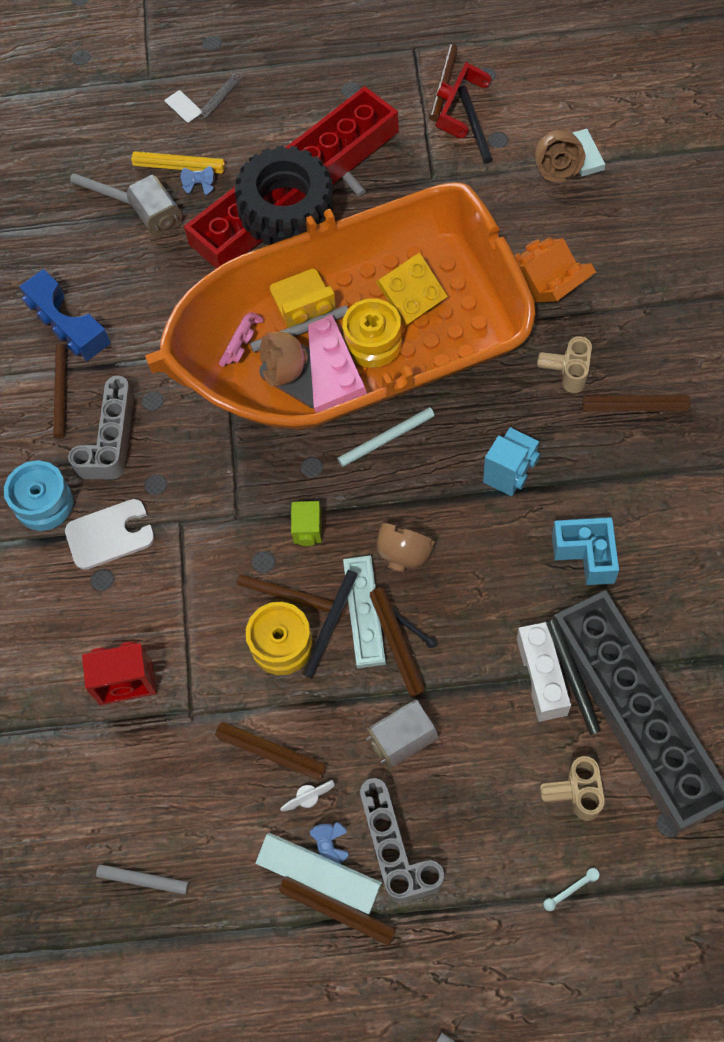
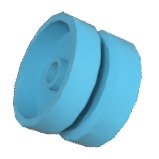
M37 460L18 466L8 476L4 485V498L9 507L15 513L20 523L32 530H51L59 526L68 518L74 505L73 493L59 469L49 462Z

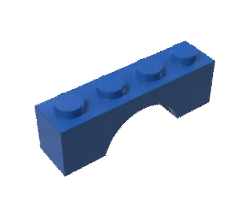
M44 269L19 286L24 295L21 298L24 304L30 310L35 309L37 311L36 314L44 325L50 324L53 327L51 329L60 341L65 339L68 342L67 346L75 356L80 354L86 361H89L111 344L105 329L90 314L80 317H69L59 312L60 306L65 299L59 283Z

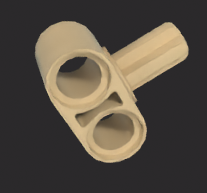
M574 337L569 341L565 355L539 353L537 366L539 368L561 370L563 375L562 386L564 389L571 393L581 392L585 388L588 377L592 344L585 337Z
M582 756L573 762L569 771L568 781L545 783L540 786L541 798L544 802L571 800L575 814L584 821L594 820L603 809L604 793L600 770L597 762L590 757ZM580 767L588 769L591 773V778L587 780L579 778L576 769ZM586 797L593 799L596 803V809L592 811L585 809L581 804V799Z

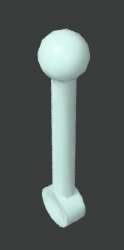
M595 868L589 869L586 876L553 899H546L543 903L544 908L547 911H553L557 903L589 881L595 882L599 878L598 870Z

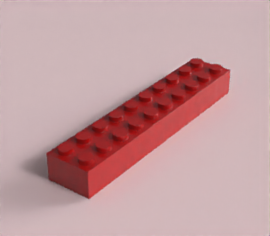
M364 86L285 148L295 146L299 148V151L305 149L311 152L313 158L317 156L323 161V166L328 168L332 184H334L399 132L398 111ZM234 187L184 225L188 244L216 269L222 264L246 254L263 240H256L251 236V231H246L242 226V221L239 220ZM282 187L270 191L263 199L272 205L290 206L300 202L306 195L295 188Z

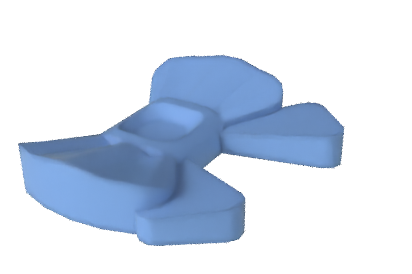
M208 166L203 171L192 172L187 168L182 169V187L188 194L192 192L194 185L197 183H202L206 196L214 190L212 185L215 175L211 166Z
M336 822L334 826L331 824H320L310 830V835L317 841L321 856L337 863H343L348 857L349 853L347 851L334 848L332 842L333 839L347 832V829L340 823Z

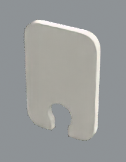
M137 499L128 500L69 522L66 525L65 534L76 566L83 570L91 569L151 546L154 542L151 525L142 527L140 531L135 533L128 532L125 527L130 519L147 516L142 502Z

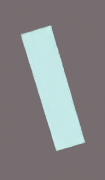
M371 555L343 559L345 575L347 570L358 573L348 596L357 669L386 665L381 625L370 599V592L375 589Z
M271 833L266 834L255 863L284 877L288 876L367 914L371 913L382 884L378 880Z

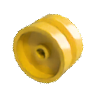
M364 299L347 309L343 317V335L352 360L358 365L375 368L387 365L398 357L402 348L401 317L397 309L389 302L381 299Z
M285 602L268 603L254 612L246 626V642L256 664L265 672L277 676L288 675L300 670L307 663L313 649L312 633L304 613L295 605Z

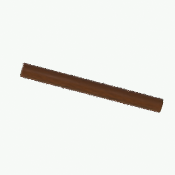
M454 44L448 47L436 95L443 81L446 84L449 83L458 49ZM436 95L429 117L434 122L439 119L444 101L443 98Z
M57 344L55 349L53 437L57 439L64 437L66 346L64 344Z
M242 574L237 579V585L325 612H329L333 604L332 601ZM344 605L340 616L344 617L347 606Z

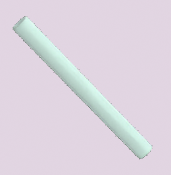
M430 407L338 457V462L342 467L348 465L435 416L434 412Z

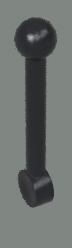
M392 608L396 620L424 640L428 648L436 647L437 641L435 638L426 636Z

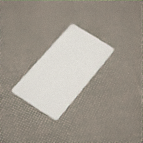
M180 90L164 100L186 122H190L203 112Z

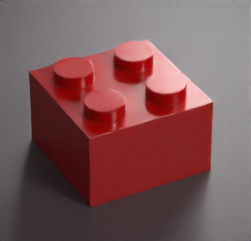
M125 642L117 648H95L90 653L82 654L85 689L99 706L157 694L153 662L141 643Z

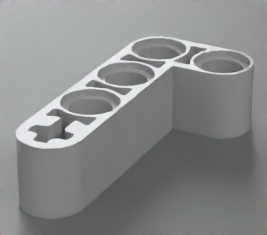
M113 376L106 381L97 445L76 446L69 452L68 460L77 476L82 479H117L124 473L134 396L128 381L122 376ZM117 437L115 440L109 441L111 438ZM114 460L113 463L106 465L109 461Z
M377 778L365 781L360 789L361 800L389 898L394 902L404 903L439 892L444 883V871L441 865L430 860L409 866L387 786L382 780ZM376 790L377 794H379L381 808L376 810L373 799L370 797V791ZM382 818L388 819L391 822V827L385 832L377 831L374 827L377 820ZM394 848L399 851L400 856L398 860L391 863L386 862L382 857L385 850ZM427 870L435 871L439 876V880L433 885H427L421 879L422 874ZM396 879L407 881L409 885L407 891L402 894L394 893L391 889L393 881Z

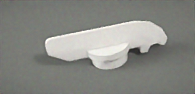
M333 780L316 788L311 785L302 786L298 790L296 798L288 801L280 810L282 812L293 810L299 805L304 808L313 807L320 795L328 792L335 786Z

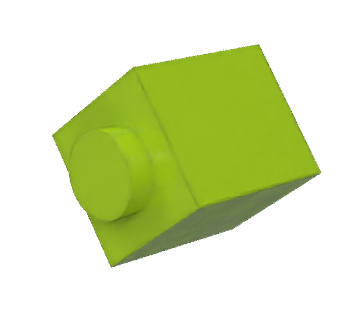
M319 501L292 502L291 534L294 544L312 546L315 543H322V513Z

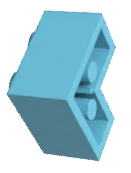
M509 428L504 438L498 435L485 456L483 483L513 496L517 488L520 490L523 488L528 478L526 472L529 467L534 468L540 458L541 453L538 452L539 441L512 428Z
M612 518L554 521L552 531L554 560L583 559L586 585L615 584L619 573Z

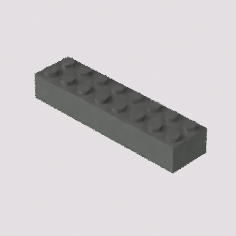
M607 591L600 592L555 614L553 620L557 618L581 679L673 835L677 836L724 811V780Z

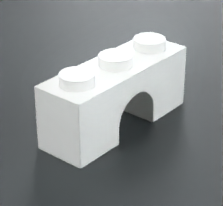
M546 622L520 627L518 629L517 643L523 665L527 666L532 685L531 695L538 721L568 716L571 704L554 643Z

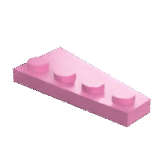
M333 315L308 324L315 412H320L367 394Z

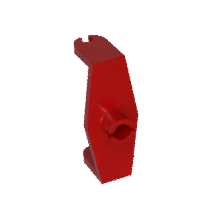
M465 62L454 87L443 81L436 95L447 100L435 126L458 138H464L469 129L466 124L446 113L462 79L481 88H487L492 80L487 72Z

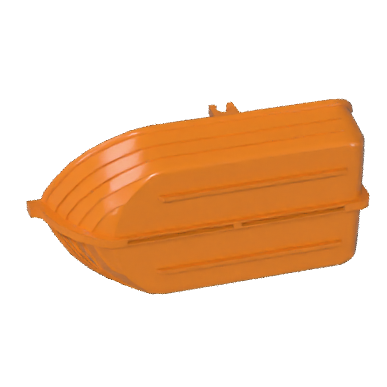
M458 182L445 183L415 192L335 221L331 209H328L324 212L325 221L320 224H316L312 216L306 217L307 232L243 254L222 264L185 293L174 307L165 325L160 340V350L147 354L145 357L151 373H166L171 379L182 386L191 388L210 403L249 421L274 428L302 430L318 427L506 355L521 345L530 335L535 319V302L505 237L499 238L498 232L500 229L479 196L467 184ZM420 252L448 296L409 324L404 326L401 322L402 348L398 357L391 363L381 367L367 368L354 362L367 394L317 413L314 409L264 381L259 373V368L263 364L260 359V351L253 353L250 347L251 342L261 339L267 335L266 333L279 332L287 328L270 292V286L273 283L310 269L318 271L325 287L331 286L335 296L336 309L344 305L349 309L353 304L364 299H381L388 302L376 281ZM250 312L260 315L264 321L251 325L250 329L254 330V333L247 344L242 342L240 347L245 350L238 363L232 361L231 364H225L224 367L219 365L228 344L244 316ZM343 318L335 320L344 340ZM309 331L295 336L302 345L310 349Z

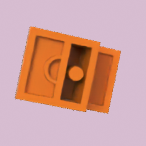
M550 237L541 242L537 239L526 246L527 250L525 252L514 255L535 303L558 301L596 273L592 263L581 265L579 262L576 263L564 238L553 240Z

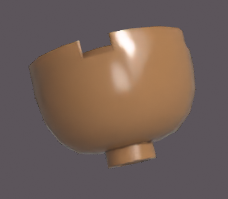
M555 130L541 138L536 146L534 157L537 169L544 179L551 182L566 181L564 177H569L572 174L575 176L579 173L584 165L586 155L582 143L573 133L566 130Z
M266 333L267 335L262 337L260 346L261 362H266L268 370L263 371L266 382L270 386L292 383L298 379L304 365L307 363L306 350L302 349L300 342L289 333Z
M382 523L376 542L377 551L381 558L389 562L388 568L404 573L405 568L416 569L429 559L435 541L405 528L404 530H395V525Z

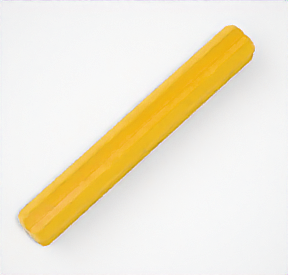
M137 151L133 152L131 158L132 164L140 167L174 170L187 168L191 171H203L208 166H211L214 173L222 174L225 171V161L218 158Z

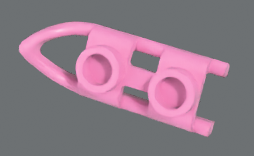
M250 312L244 316L228 344L219 365L224 367L225 364H231L232 361L238 363L245 350L240 347L242 342L247 344L254 333V330L250 329L251 325L264 321L260 315Z

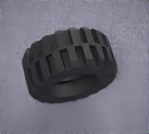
M283 145L276 146V149L272 150L270 148L263 149L261 154L258 155L256 153L249 158L250 162H245L236 176V186L234 188L239 220L242 221V226L246 231H251L252 237L256 240L263 239L264 244L271 245L272 243L307 232L306 217L312 216L316 224H320L326 219L324 215L326 210L331 209L333 212V184L330 172L326 166H323V161L317 156L313 158L312 153L305 149L299 151L298 147L290 146V148H284ZM282 187L295 188L306 195L300 202L290 206L272 205L263 199L270 191Z

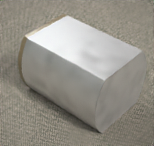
M150 175L129 186L127 199L153 236L158 237L180 225L182 213L156 176Z
M417 700L410 702L366 729L368 735L366 740L371 741L370 744L379 759H382L380 761L381 764L384 763L388 769L438 740V734L434 725Z

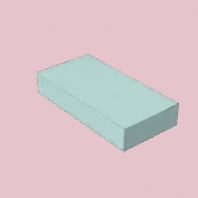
M588 129L573 132L582 143L586 155L584 165L579 171L581 176L603 171L605 163Z

